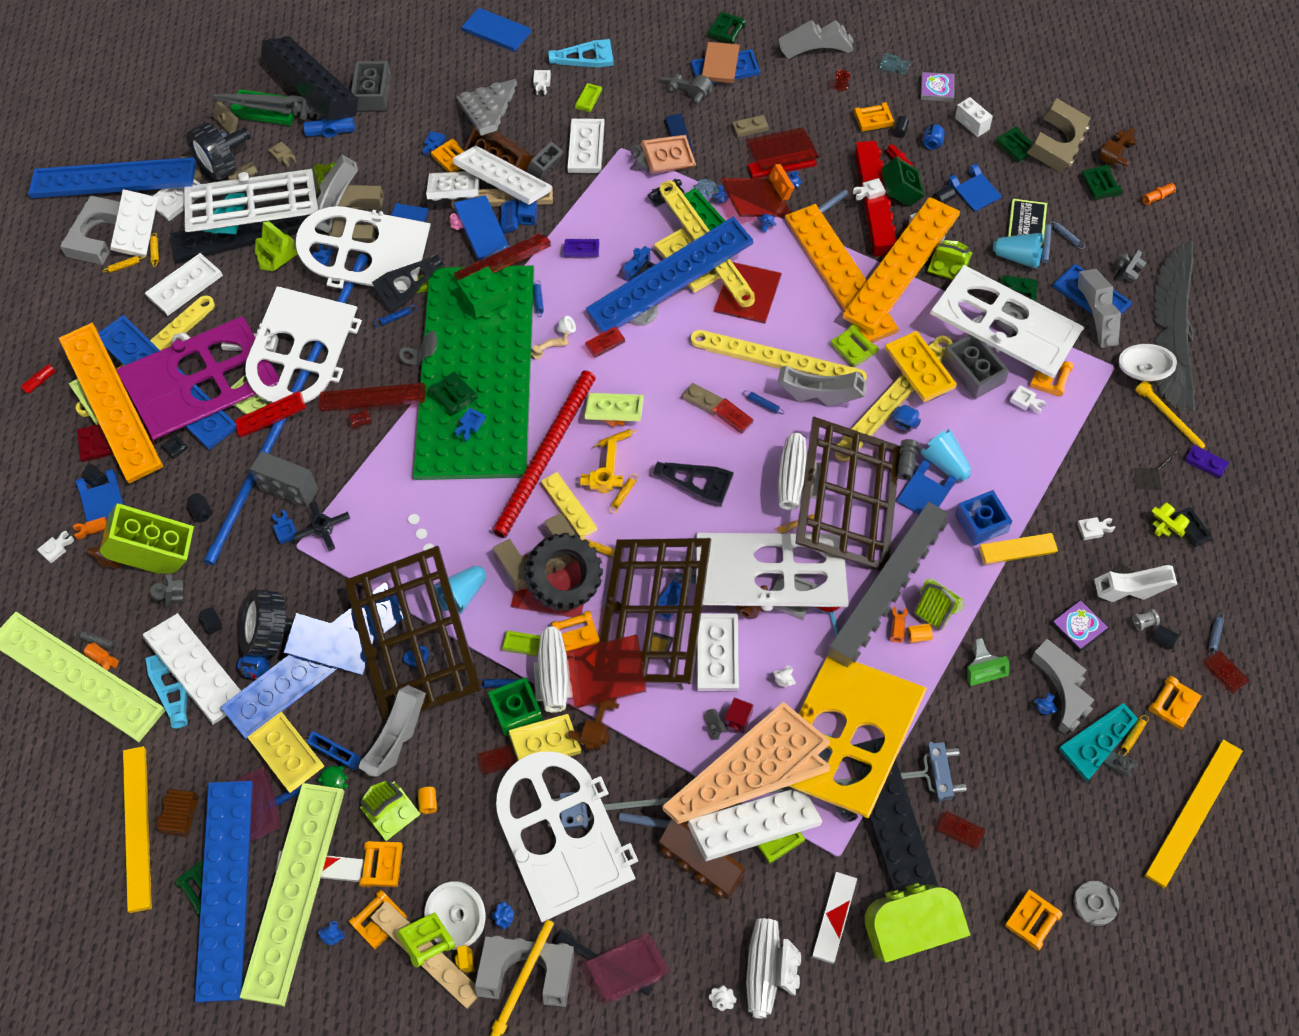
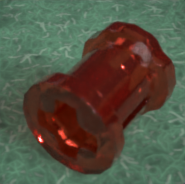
M839 70L836 73L837 82L835 83V88L843 92L849 88L848 80L850 79V73L846 70Z
M367 408L362 412L349 414L354 429L367 423L369 425L372 424Z

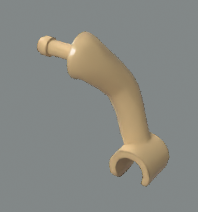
M568 332L564 333V337L549 339L538 346L534 345V351L531 352V355L535 359H539L543 356L542 350L548 347L568 345Z

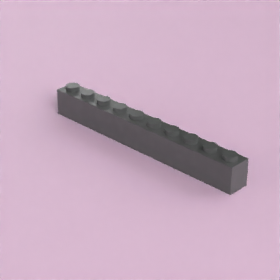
M931 502L927 503L830 645L827 653L828 656L847 668L851 662L856 663L861 655V652H859L862 646L866 648L871 640L869 635L872 631L876 633L881 625L879 620L882 616L886 618L891 610L889 605L891 602L896 603L901 595L899 590L901 587L906 588L911 580L909 575L916 573L920 566L919 560H924L930 551L928 549L929 545L934 546L939 538L938 532L945 530L949 523L946 521L948 512Z

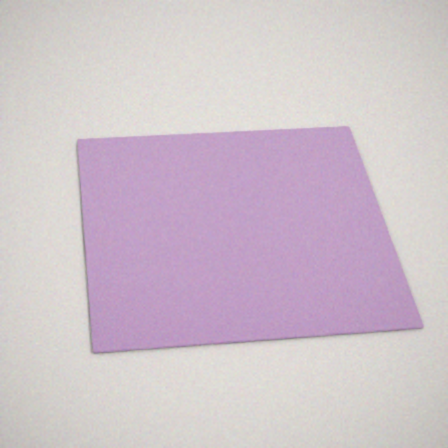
M621 148L524 265H534V283L540 284L541 282L544 307L543 314L537 313L535 297L533 298L531 352L534 351V345L538 346L549 339L564 337V333H560L557 330L561 318L570 316L576 325V331L567 337L568 345L548 347L542 350L543 356L539 359H535L531 355L527 466L530 464L535 452L538 451V447L543 442V438L549 428H551L550 426L553 424L554 419H556L558 412L561 410L563 403L566 401L583 370L592 372L596 377L589 393L643 395L641 421H625L624 426L615 425L613 427L603 420L585 419L587 394L563 439L558 444L559 446L555 453H553L550 462L545 467L546 469L543 471L542 476H540L537 485L532 490V494L527 499V503L524 504L519 517L513 523L514 526L508 533L507 538H501L493 533L492 528L495 526V522L498 521V517L503 512V508L506 507V503L511 494L514 493V489L517 488L516 486L521 478L414 480L419 394L322 513L330 518L347 511L350 515V519L334 525L330 536L335 549L328 551L324 539L314 534L302 538L297 544V549L346 578L357 576L422 552L423 547L428 543L433 544L434 547H440L448 577L474 565L482 567L486 571L487 579L464 612L460 614L468 646L522 678L526 677L530 683L535 685L534 662H538V657L503 651L502 647L506 631L541 635V632L546 627H552V621H563L582 615L585 611L590 610L600 640L614 558L596 552L597 557H600L602 561L600 564V568H603V575L600 577L602 580L601 585L588 602L568 611H555L550 607L542 606V603L539 600L536 601L533 598L532 592H529L527 588L515 590L495 559L493 546L510 538L518 552L527 559L533 548L543 539L549 537L545 532L544 521L561 513V511L542 486L541 480L558 472L597 526V531L586 536L585 539L614 549L617 539L697 538L696 533H779L778 531H782L783 533L781 534H796L797 528L779 527L783 524L792 525L787 524L791 521L798 522L795 520L799 518L800 504L795 510L783 509L779 505L778 474L780 457L787 436H790L792 433H800L802 437H805L808 453L813 417L852 429L903 374L885 350L886 344L914 331H918L928 346L937 337L942 335L950 337L953 343L970 335L930 314L945 291L917 278L912 280L889 312L899 328L898 333L872 343L879 348V351L855 367L863 370L867 375L864 397L827 407L817 397L798 402L778 383L780 369L706 351V349H698L691 343L692 333L697 330H704L852 367L830 343L832 339L847 331L853 324L843 319V308L787 222L782 218L772 215L776 226L768 227L767 232L760 230L762 225L757 218L762 217L764 213H770L732 196H729L726 202H717L716 198H712V196L718 190L675 171L651 174L650 170L645 172L640 168L635 171L632 168L637 158L633 159L630 151ZM680 179L682 182L680 187L685 193L696 188L726 221L734 216L751 236L754 244L730 258L750 289L754 292L755 302L750 307L740 306L723 281L718 279L695 293L686 285L657 303L658 315L652 323L645 326H636L627 322L606 336L586 310V307L628 282L624 279L623 266L633 258V250L635 248L640 250L644 246L650 248V262L657 264L664 259L654 249V244L682 228L686 231L677 217L669 210L667 202L655 207L647 194L652 192V189L660 187L664 181ZM565 239H599V257H564ZM845 247L868 281L881 262ZM744 295L741 299L742 301H747L750 299V296ZM965 302L958 303L963 314L970 320L980 315L984 317L986 315ZM994 321L989 327L994 333L1003 332L1006 338L1011 336ZM700 336L695 340L701 342L705 339ZM855 336L851 337L864 352L868 350ZM939 343L942 348L948 346L946 343ZM993 347L991 350L1009 369L1006 382L975 399L942 360V365L956 382V388L927 402H923L914 390L899 407L908 405L919 411L921 422L918 428L905 432L895 427L892 414L873 435V437L900 445L904 439H912L919 442L918 457L915 458V473L923 460H926L930 465L924 475L944 486L950 476L924 458L920 451L923 447L927 450L929 448L928 443L945 430L946 432L949 428L953 432L972 469L969 478L963 482L961 480L955 482V485L939 508L949 513L946 519L949 522L943 532H938L939 538L934 546L929 545L928 549L930 551L924 560H919L920 566L915 574L911 573L909 575V578H911L905 589L901 587L899 590L901 593L896 603L891 602L889 605L891 607L890 612L886 618L881 617L879 620L881 622L880 627L876 633L871 632L869 635L871 637L870 642L866 648L863 646L860 648L859 652H861V655L856 661L927 688L901 748L1006 563L1000 562L984 565L979 546L981 544L1020 538L1114 370L1113 365L1072 347L1064 362L1069 361L1073 363V370L1069 372L1064 386V394L1062 396H1055L1030 387L1036 369L1002 351L996 352V348ZM1058 370L1051 385H1057L1062 371ZM692 383L724 399V403L714 416L683 400V394ZM1020 385L1036 393L1035 399L1046 402L1044 408L1038 406L1042 409L1040 414L1035 413L1030 407L1024 410L1010 402L1011 397ZM750 392H754L780 406L778 413H774L749 400L747 397ZM819 428V439L824 440L826 429ZM627 429L631 431L638 430L635 433H631L632 437L617 442L615 475H623V486L629 478L637 480L617 510L612 506V503L623 487H613V490L608 493H599L597 490L590 489V486L580 485L581 473L590 474L591 470L596 471L599 468H606L608 446L603 448L600 445L593 447L599 444V440ZM833 432L832 443L839 444L844 435ZM865 443L858 452L878 458L879 447ZM817 446L815 463L822 461V447ZM886 450L885 461L890 463L891 451ZM830 451L827 482L846 488L849 461L843 462L835 457L834 451ZM857 459L854 491L873 497L877 466ZM657 461L662 463L714 466L734 472L722 507L703 502L669 481L653 476ZM884 469L881 500L887 502L890 470ZM677 471L675 477L687 482L691 473ZM697 475L693 480V484L704 490L708 488L711 478L705 475ZM899 478L897 480L890 557L919 516V514L896 502L910 480ZM825 490L824 512L821 522L839 528L842 527L844 495ZM994 490L1012 519V524L1008 533L973 546L955 515L958 504ZM817 498L810 499L809 516H814L811 514L815 513ZM853 499L849 531L869 537L871 504ZM880 508L876 539L879 541L883 540L886 511L883 508ZM411 514L419 516L420 520L417 524L409 523L408 517ZM806 525L805 534H812L813 527ZM779 528H791V530L786 531V532H785L784 530H777V529H779ZM418 529H425L427 531V536L424 539L416 537ZM820 530V534H832V533H829V532ZM848 539L847 551L867 557L868 545ZM764 546L754 553V557L762 563L783 562V550L778 546ZM666 547L664 561H685L687 547ZM695 547L693 561H697V547ZM806 547L793 548V560L796 563H824L826 561L823 555ZM624 548L622 561H628L630 548ZM638 548L636 561H656L658 548ZM875 548L874 560L880 561L881 549ZM434 558L426 559L430 573L436 572L437 568ZM845 560L848 607H841L838 611L834 612L839 632L881 571ZM419 562L398 569L402 584L423 576ZM573 562L565 566L564 569L549 574L547 579L556 589L562 591L570 590L579 583L581 570L578 563ZM627 569L620 570L616 601L620 603L622 601ZM655 569L634 570L629 605H650ZM663 569L659 598L672 579L674 580L675 575L672 574H675V572L683 573L684 569ZM692 569L691 575H696V569ZM391 573L371 579L372 591L384 583L389 588L394 587ZM762 573L756 576L754 581L758 587L766 585L767 591H772L779 573ZM823 574L794 575L818 584V587L827 581V577ZM932 578L964 599L963 603L965 606L954 615L952 614L942 630H937L931 626L932 640L910 643L907 631L908 626L927 624L913 613L921 596L920 590L925 580ZM440 579L434 580L433 584L435 585ZM690 583L687 600V605L689 606L694 604L696 584ZM425 584L404 591L411 615L427 624L436 621ZM702 605L701 614H738L739 691H698L697 641L692 684L613 682L615 686L611 698L617 699V703L620 704L619 709L615 708L614 712L607 710L602 724L608 725L614 731L697 777L782 702L786 703L796 713H799L828 656L829 647L836 638L830 613H824L815 606H809L803 620L775 609L770 611L764 610V612L760 611L757 618L749 619L740 615L736 611L735 605ZM893 607H896V613L899 615L903 614L904 608H907L905 636L902 643L890 640ZM441 608L443 618L449 617V610L445 612ZM613 613L607 650H614L619 614ZM648 613L627 614L622 651L643 650ZM674 614L669 622L656 616L654 633L674 638L677 614ZM685 614L680 652H687L692 614ZM587 622L560 629L562 634L588 625ZM453 624L446 626L448 635L457 640ZM653 634V637L668 641L665 651H668L672 639ZM599 646L583 658L594 672L595 668L589 663L587 658L598 650ZM590 647L567 654V659H574L577 698H569L566 703L596 720L599 707L594 706L591 698L592 696L596 697L597 694L604 695L609 682H594L593 672L580 659L593 648ZM609 659L610 661L605 664V668L612 663V659ZM620 659L618 673L639 674L641 659ZM649 659L647 674H669L671 660ZM679 660L677 675L684 674L685 660ZM611 666L604 673H610ZM786 666H790L793 668L791 675L794 681H796L795 685L792 684L787 687L778 685L775 682L773 671L784 670ZM734 697L754 704L753 713L744 734L740 732L734 733L727 729V732H721L719 740L712 739L704 719L707 710L716 709L721 721L725 725V717ZM830 711L818 715L812 726L822 734L836 739L841 736L847 721L842 714ZM862 725L857 728L850 743L854 745L884 736L878 728L872 725ZM825 748L818 756L828 763L833 752ZM850 757L842 759L833 780L856 778ZM781 792L766 793L741 803L744 804ZM808 794L822 819V823L820 826L801 831V834L805 840L835 857H840L863 816L857 814L858 818L855 821L846 822L839 815L836 805Z

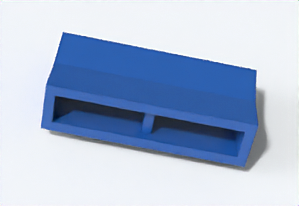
M315 731L311 732L306 742L312 748L354 771L362 760L360 755ZM320 740L331 746L329 751L318 745ZM341 751L350 756L349 761L337 755L338 752Z

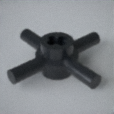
M312 501L309 503L314 517L310 527L293 533L296 540L314 534L323 538L328 551H332L335 549V545L330 535L334 525L350 519V515L347 511L330 518L325 514H321L317 502Z

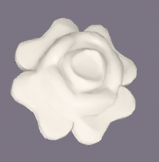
M786 666L784 670L773 671L775 682L783 687L795 685L796 681H794L791 675L793 668Z
M725 986L713 988L712 994L709 995L713 1008H718L720 1011L732 1009L733 1003H736L737 1000L733 995V990L727 989Z

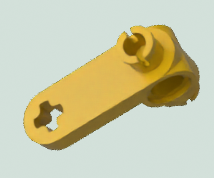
M617 439L608 440L606 468H599L596 471L591 470L590 474L581 473V486H590V489L597 490L599 493H608L613 490V487H623V475H615Z

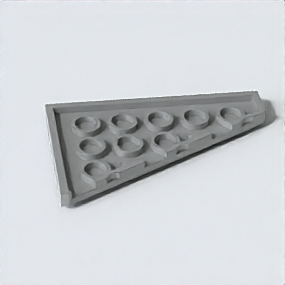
M516 79L502 83H493L489 87H480L476 91L463 92L460 96H457L458 104L480 135L497 131L498 125L501 123L500 118L506 112L507 103L513 97L515 86H518Z

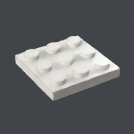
M467 171L429 173L426 192L427 199L437 201L442 198L452 200L458 197L474 198L479 193L480 178Z

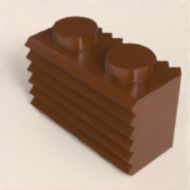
M169 789V793L163 799V813L159 815L157 820L158 830L163 835L188 837L199 796L194 791Z

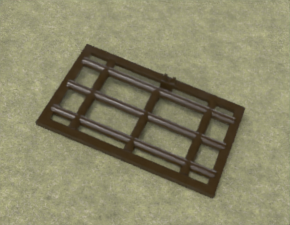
M813 417L795 544L881 571L890 558L900 445ZM819 428L826 429L824 440L818 438ZM833 432L852 438L851 449L832 443ZM862 441L879 447L878 458L858 452L859 442ZM817 446L823 448L815 514L814 519L808 518L811 488L815 483V475L813 473L815 471ZM886 450L892 452L891 463L885 461ZM830 451L850 457L846 488L827 482ZM857 459L877 466L873 497L854 491ZM884 469L890 470L887 502L881 500ZM825 490L845 496L841 528L821 522ZM853 499L872 505L869 537L849 531ZM880 508L886 509L882 541L876 540ZM806 525L813 527L811 539L805 538ZM820 530L840 536L839 548L819 542ZM848 539L868 545L867 557L847 551ZM875 548L881 549L880 561L874 560Z
M711 538L616 540L594 682L692 684ZM666 547H687L685 561H664ZM695 547H701L700 561H693ZM624 548H630L628 561H622ZM638 548H658L656 561H636ZM627 569L622 601L620 603L616 601L620 570ZM635 569H655L650 605H629ZM663 569H684L679 605H658ZM692 569H698L694 604L689 606L687 605L691 572ZM613 613L619 614L614 650H607ZM628 613H648L642 651H622ZM656 613L677 614L672 651H651ZM685 614H692L687 652H680ZM606 658L612 659L610 673H604ZM620 659H641L639 674L618 673ZM649 659L671 660L669 674H647ZM679 660H685L683 675H677Z
M439 546L345 580L384 724L387 723L391 714L387 698L394 696V700H396L398 691L407 685L413 688L423 686L424 693H426V701H423L420 712L481 691ZM431 557L434 558L437 571L430 573L426 560ZM419 562L423 576L402 584L398 569ZM391 573L394 587L373 594L370 580ZM440 579L450 616L443 618L433 581ZM360 583L363 585L366 596L362 599H359L355 586ZM425 584L436 621L415 629L404 591ZM397 595L407 632L386 639L376 602ZM368 605L391 686L387 690H384L376 661L377 649L372 647L362 607ZM451 624L454 626L464 661L459 664L456 663L446 626ZM438 629L449 667L428 674L417 637ZM410 640L420 678L399 685L388 647ZM464 670L467 671L471 684L463 687L459 673ZM452 675L456 690L434 698L430 682Z

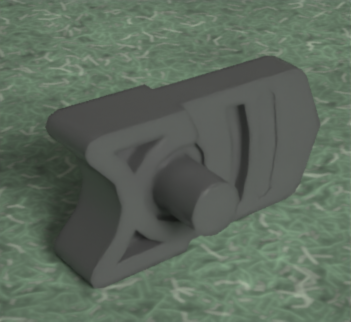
M716 709L707 710L704 719L713 740H719L721 732H727V729Z
M1111 752L1104 761L1106 766L1127 777H1131L1130 770L1138 766L1136 760L1115 752Z

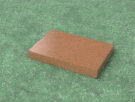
M708 42L702 75L709 78L712 82L734 83L740 45Z
M686 135L643 140L641 142L651 174L689 169L696 166Z

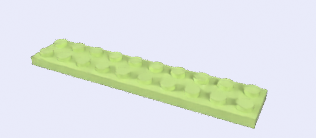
M15 612L0 628V651L138 743L166 711L164 707L21 614Z
M302 784L240 998L244 1000L285 1006L345 791L343 789Z

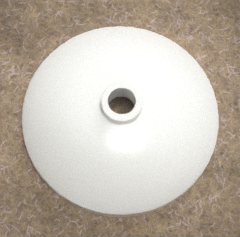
M1138 344L1128 347L1119 357V366L1122 371L1128 376L1141 381L1162 380L1170 376L1175 371L1177 365L1176 357L1171 351L1153 344Z
M458 881L444 883L430 894L425 906V917L434 912L437 914L455 943V947L452 950H457L459 946L472 945L481 935L485 924V908L479 894L471 886ZM461 910H463L464 913L463 917L460 914ZM439 937L434 939L438 944L441 943Z

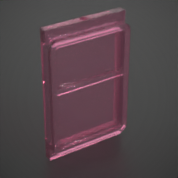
M261 767L232 781L253 782L250 843L279 829L281 821L270 778L266 774L265 767Z
M649 933L586 962L595 984H597L606 1003L616 1001L662 979L663 976L670 973L666 962L663 960Z

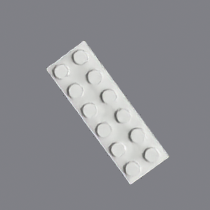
M474 146L453 158V164L524 203L531 204L551 192V185L478 146Z
M177 613L143 634L145 641L209 721L214 725L227 715L221 709V706L241 692V690Z
M791 789L691 819L687 825L705 861H709L820 826L822 819L808 794Z

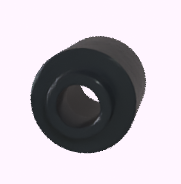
M195 493L188 497L187 506L194 519L202 522L208 520L212 515V510L206 498L200 493Z

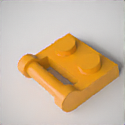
M886 102L861 109L857 107L853 110L861 132L890 127L894 124Z
M451 139L433 150L431 156L447 172H457L461 168L453 164V158L456 155L451 150H454L458 155L465 151L458 146L454 139Z
M1069 361L1062 363L1059 368L1062 372L1055 386L1051 385L1052 377L1036 370L1030 387L1055 396H1062L1069 372L1073 370V363Z
M590 610L576 617L559 622L557 620L551 622L552 627H556L557 630L587 622L588 626L562 633L566 655L596 646L600 642Z
M1168 676L1164 682V688L1156 701L1151 703L1148 710L1182 730L1202 696L1179 683L1176 678ZM1174 689L1178 694L1168 710L1165 711L1162 706Z
M365 842L364 850L366 852L359 886L398 887L403 844L401 842ZM374 851H379L376 878H371Z
M1029 889L1005 927L1039 951L1043 946L1042 942L1056 920L1059 921L1063 914ZM1044 910L1048 913V917L1036 935L1033 936L1029 931Z
M382 890L376 893L377 896L355 918L352 917L348 921L374 949L380 946L389 935L373 920L365 928L361 925L372 912L387 901L405 919L408 918Z

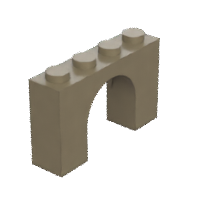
M1056 98L1048 108L1043 119L1063 131L1067 138V143L1057 142L1040 132L1033 140L1027 153L1053 169L1063 172L1066 168L1069 169L1074 162L1072 158L1078 153V146H1080L1085 138L1083 134L1090 127L1088 125L1090 117Z
M348 185L337 207H348L358 210L382 209L384 200L382 187ZM335 217L333 219V228L329 232V236L342 237L346 225L345 218ZM355 224L352 240L363 243L376 241L377 234L374 225Z
M562 513L544 521L545 532L549 537L553 534L569 533L571 536L575 534ZM510 538L493 546L494 557L515 590L527 588V581L524 580V575L526 574L524 566L528 559L518 552ZM566 554L554 555L546 564V577L555 571L564 569L565 566L576 562V560Z

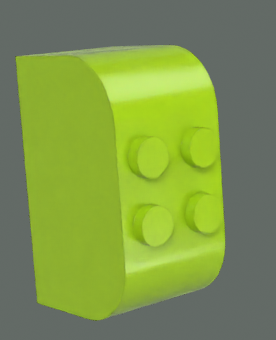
M116 503L108 514L100 553L109 560L154 573H175L187 561L194 526Z
M919 883L906 886L907 890L898 892V890L886 892V897L874 901L868 907L865 914V926L875 958L885 963L971 936L957 896L948 889L934 885H919Z

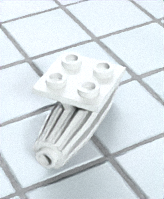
M792 433L790 436H787L780 457L777 483L780 507L787 510L797 509L802 496L807 450L806 439L800 433ZM821 462L814 465L815 471L813 475H815V483L811 488L810 499L817 498Z
M546 627L541 632L538 662H534L536 701H543L547 712H561L566 708L567 699L577 698L574 659H567L561 631L557 630L556 627Z
M759 918L755 921L749 945L746 980L748 1012L753 1013L754 1018L765 1019L766 1015L771 1014L778 986L786 990L790 995H796V989L800 985L797 966L801 964V953L798 952L799 950L788 939H784L783 947L780 948L778 921L766 918Z

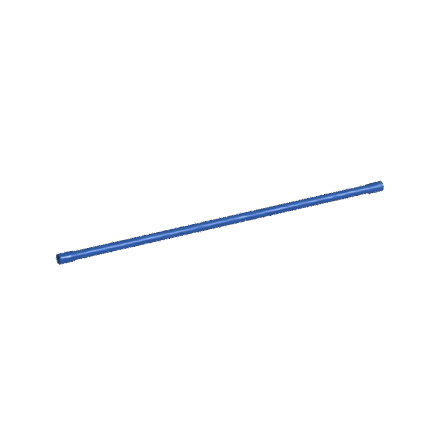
M365 254L358 255L353 265V272L363 271L368 261V257ZM346 281L337 302L346 303L355 283ZM316 341L306 361L315 363L324 344ZM301 369L290 392H301L310 371ZM287 418L273 424L259 454L261 451L270 453ZM249 471L226 519L203 560L206 564H215L221 548L255 483L251 471Z

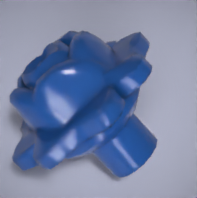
M798 172L786 173L794 187L799 188L802 180H800Z
M724 185L717 186L718 191L712 198H716V201L720 203L728 201L729 196L732 194L724 190Z
M764 213L762 217L757 218L762 225L760 230L767 232L768 227L776 226L774 217L770 214Z
M1047 693L1045 698L1034 699V703L1037 705L1036 709L1046 715H1050L1051 712L1055 713L1058 710L1052 702L1055 696Z
M503 901L501 904H497L496 911L492 912L491 918L496 920V925H499L501 929H506V927H510L513 921L514 911L511 906Z
M330 921L329 926H324L323 929L318 930L319 938L322 939L323 943L334 945L340 939L345 938L343 931L337 928L338 922Z

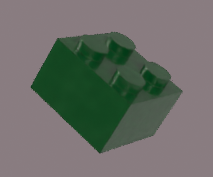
M896 156L881 168L888 196L897 199L901 204H905L908 207L925 196L919 170Z

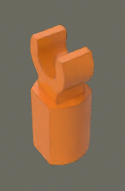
M106 517L86 522V524L78 523L73 525L75 531L81 530L79 533H75L74 536L77 540H80L88 534L92 535L104 531L107 522Z
M893 607L890 640L902 643L905 636L907 608H904L903 614L899 615L896 613V607Z
M96 643L88 644L84 650V655L98 665L101 664L102 668L109 670L110 666L117 668L118 659L109 656V653Z

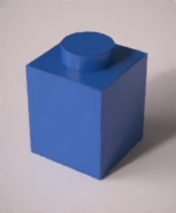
M520 200L517 213L519 225L536 226L538 214L537 200L531 204Z

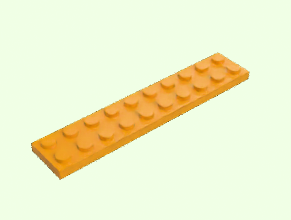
M929 197L843 313V319L874 334L959 217L960 211Z
M816 204L785 215V221L845 312L866 284V278ZM888 314L874 334L859 327V331L871 343L898 333L899 328L890 314Z
M93 322L59 337L127 482L132 483L163 468L164 466Z

